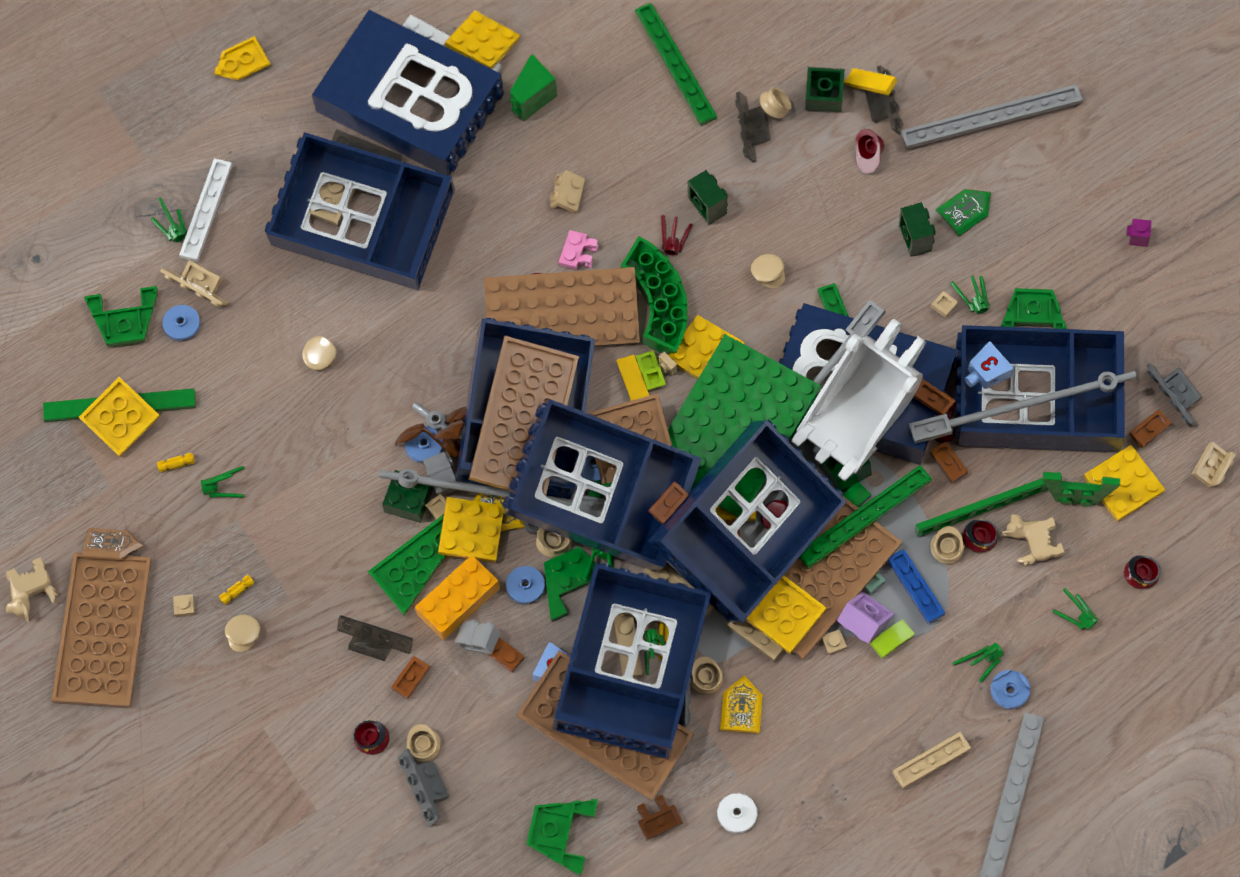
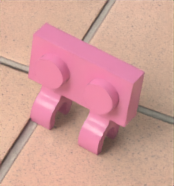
M569 230L559 259V266L577 270L578 265L591 268L593 264L592 256L582 254L584 249L597 252L598 240L588 239L587 234Z

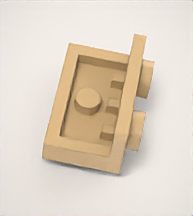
M567 170L558 174L554 180V191L550 196V208L554 209L558 206L572 213L577 212L585 178Z
M1210 442L1191 474L1208 487L1220 485L1225 479L1226 471L1233 465V459L1236 454L1234 452L1227 453L1214 442Z

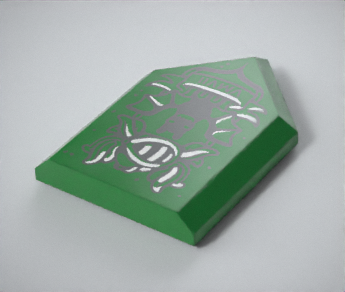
M963 189L935 210L958 236H961L988 217L991 192Z

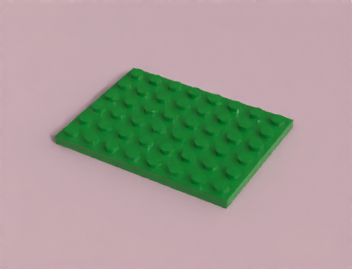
M724 334L668 428L672 447L702 458L691 491L753 421L770 420L776 425V430L780 434L787 436L791 442L797 428L820 393L822 386ZM751 468L735 485V490L748 503H751L765 486L767 481L766 474L760 468ZM729 495L718 505L736 517H739L743 512V509Z

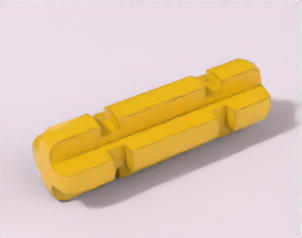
M190 452L184 454L185 456L183 457L179 455L169 458L167 461H158V471L164 472L168 468L172 470L185 466L186 463L187 465L195 463L194 456Z
M246 575L242 578V581H238L227 589V592L220 594V601L224 605L228 604L231 598H236L246 590V587L252 586L254 584L251 576Z

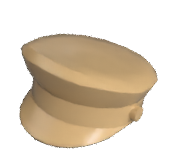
M772 87L770 91L763 92L760 96L762 109L772 117L783 118L791 109L789 97L778 88Z
M764 254L756 258L751 265L752 275L758 283L768 288H777L783 284L785 280L784 262L780 257L773 254Z
M317 336L311 338L305 344L302 358L309 368L324 370L333 364L337 352L335 346L328 338Z
M946 526L934 535L930 543L933 557L944 564H953L962 557L964 543L960 532L956 528Z
M539 528L536 546L543 555L557 557L569 551L571 539Z
M237 615L225 627L229 646L236 652L247 651L259 638L260 625L257 619L250 615Z
M706 656L699 657L694 661L690 684L693 689L705 695L713 694L719 690L723 683V674L717 663L712 658Z
M425 724L415 725L408 733L406 749H410L414 760L418 762L431 761L439 753L440 737Z

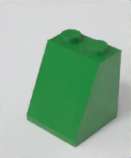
M533 54L529 56L510 90L511 111L514 116L520 117L525 121L557 97L556 78Z

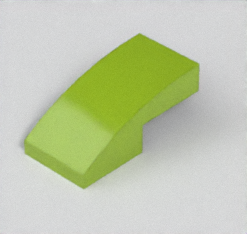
M654 350L635 356L647 390L666 385Z
M902 619L871 641L870 645L883 659L894 652L898 646L913 638L915 633Z

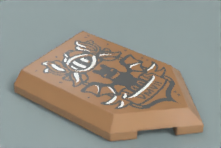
M89 528L82 550V558L122 560L127 557V554L134 550L138 551L144 548V546L128 530Z

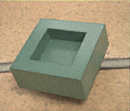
M877 572L875 577L865 586V589L872 595L886 583V580Z

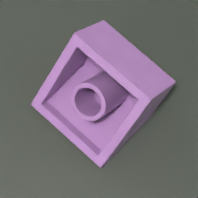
M861 592L846 604L837 621L841 623L843 628L856 634L861 641L869 644L879 635L894 616V613L865 592Z

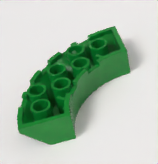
M638 236L622 262L621 268L635 267L636 286L642 292L649 307L650 316L647 328L643 334V345L659 353H677L687 325L688 307L686 292L680 275L667 256L665 257L652 243Z

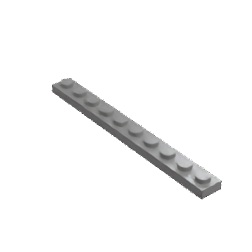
M1076 84L901 130V137L905 148L910 149L1081 104L1083 99Z
M1029 713L1024 714L980 877H1001L1043 725V717Z

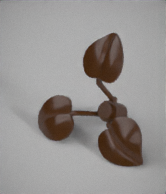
M466 406L451 412L446 418V421L451 422V424L438 431L435 435L425 428L423 423L416 424L404 430L397 438L395 445L397 446L398 443L412 440L421 432H426L442 449H446L451 458L458 456L461 445L458 440L460 431L464 426V422L458 420L465 417Z

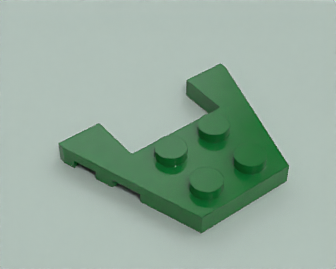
M157 286L140 288L141 306L103 311L101 294L84 296L85 302L107 347L146 341L158 294Z
M1015 288L1001 327L1034 325L1053 326V329L1067 328L1065 321H1063L1054 290Z
M1043 472V481L1054 500L1063 505H1071L1072 503L1080 504L1084 507L1096 505L1120 487V478L1102 477L1100 484L1061 481V473Z
M580 547L544 562L551 622L568 615L560 597L591 582L596 562L594 561L588 579L584 582L583 578L590 557Z
M598 799L578 800L562 804L560 802L535 805L526 846L581 876L585 857L565 853L573 816L579 815L595 818Z

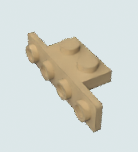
M192 260L188 261L182 275L168 268H161L160 272L165 274L164 277L173 282L176 280L180 282V286L184 289H192L196 291L195 294L197 296L211 299V303L217 307L228 306L230 303L215 294L223 277Z

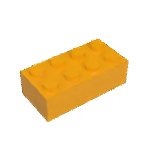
M471 555L415 606L416 614L444 641L463 621L468 619L500 589L499 581Z

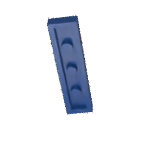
M903 549L892 555L887 562L927 624L943 617L945 611L906 551Z

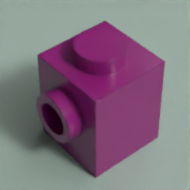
M1132 219L1131 225L1127 226L1126 236H1129V245L1148 247L1152 220Z

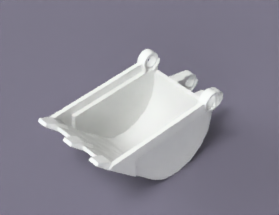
M893 319L888 324L877 341L870 336L860 338L856 334L849 339L845 346L846 352L797 428V433L791 441L799 447L808 439L818 446L820 450L815 460L820 464L831 456L844 465L838 474V477L844 481L853 473L856 474L876 451L875 445L903 413L922 381V374L914 369L913 365L925 346L926 341L917 336L918 338L903 353L901 358L893 354L889 349L902 328V324L896 319Z

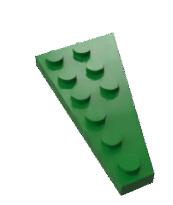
M444 514L368 571V574L403 616H405L446 557V555L438 554Z

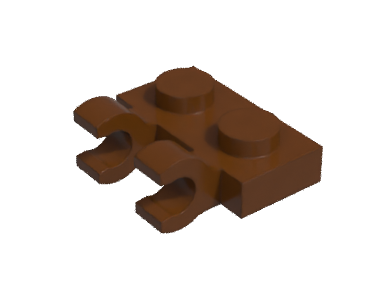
M663 795L655 798V802L660 809L655 814H649L645 803L637 806L639 815L642 820L638 821V825L646 841L683 824L675 805L668 807Z

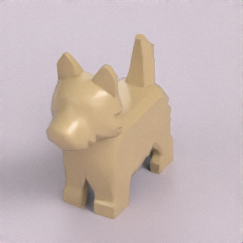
M1014 514L1011 515V521L1008 523L1006 531H1003L1001 537L1025 538L1027 540L1031 553L1017 559V562L1023 563L1024 566L1028 563L1031 565L1035 561H1047L1050 558H1058L1064 554L1062 543L1058 544L1057 547L1050 545L1051 537L1049 536V531L1055 527L1053 517L1043 521L1025 522L1020 515Z
M41 557L32 561L34 565L32 567L35 572L31 571L30 573L26 572L19 575L15 569L6 571L12 601L6 605V613H14L18 617H24L27 623L29 622L30 597L45 592L51 602L54 603L55 597L58 595L55 593L56 589L51 585L49 574L45 570Z

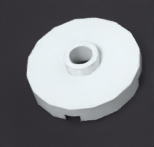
M740 793L730 794L719 803L717 809L718 821L727 832L734 834L744 833L755 824L757 807L747 795ZM739 810L741 814L735 815L733 812Z

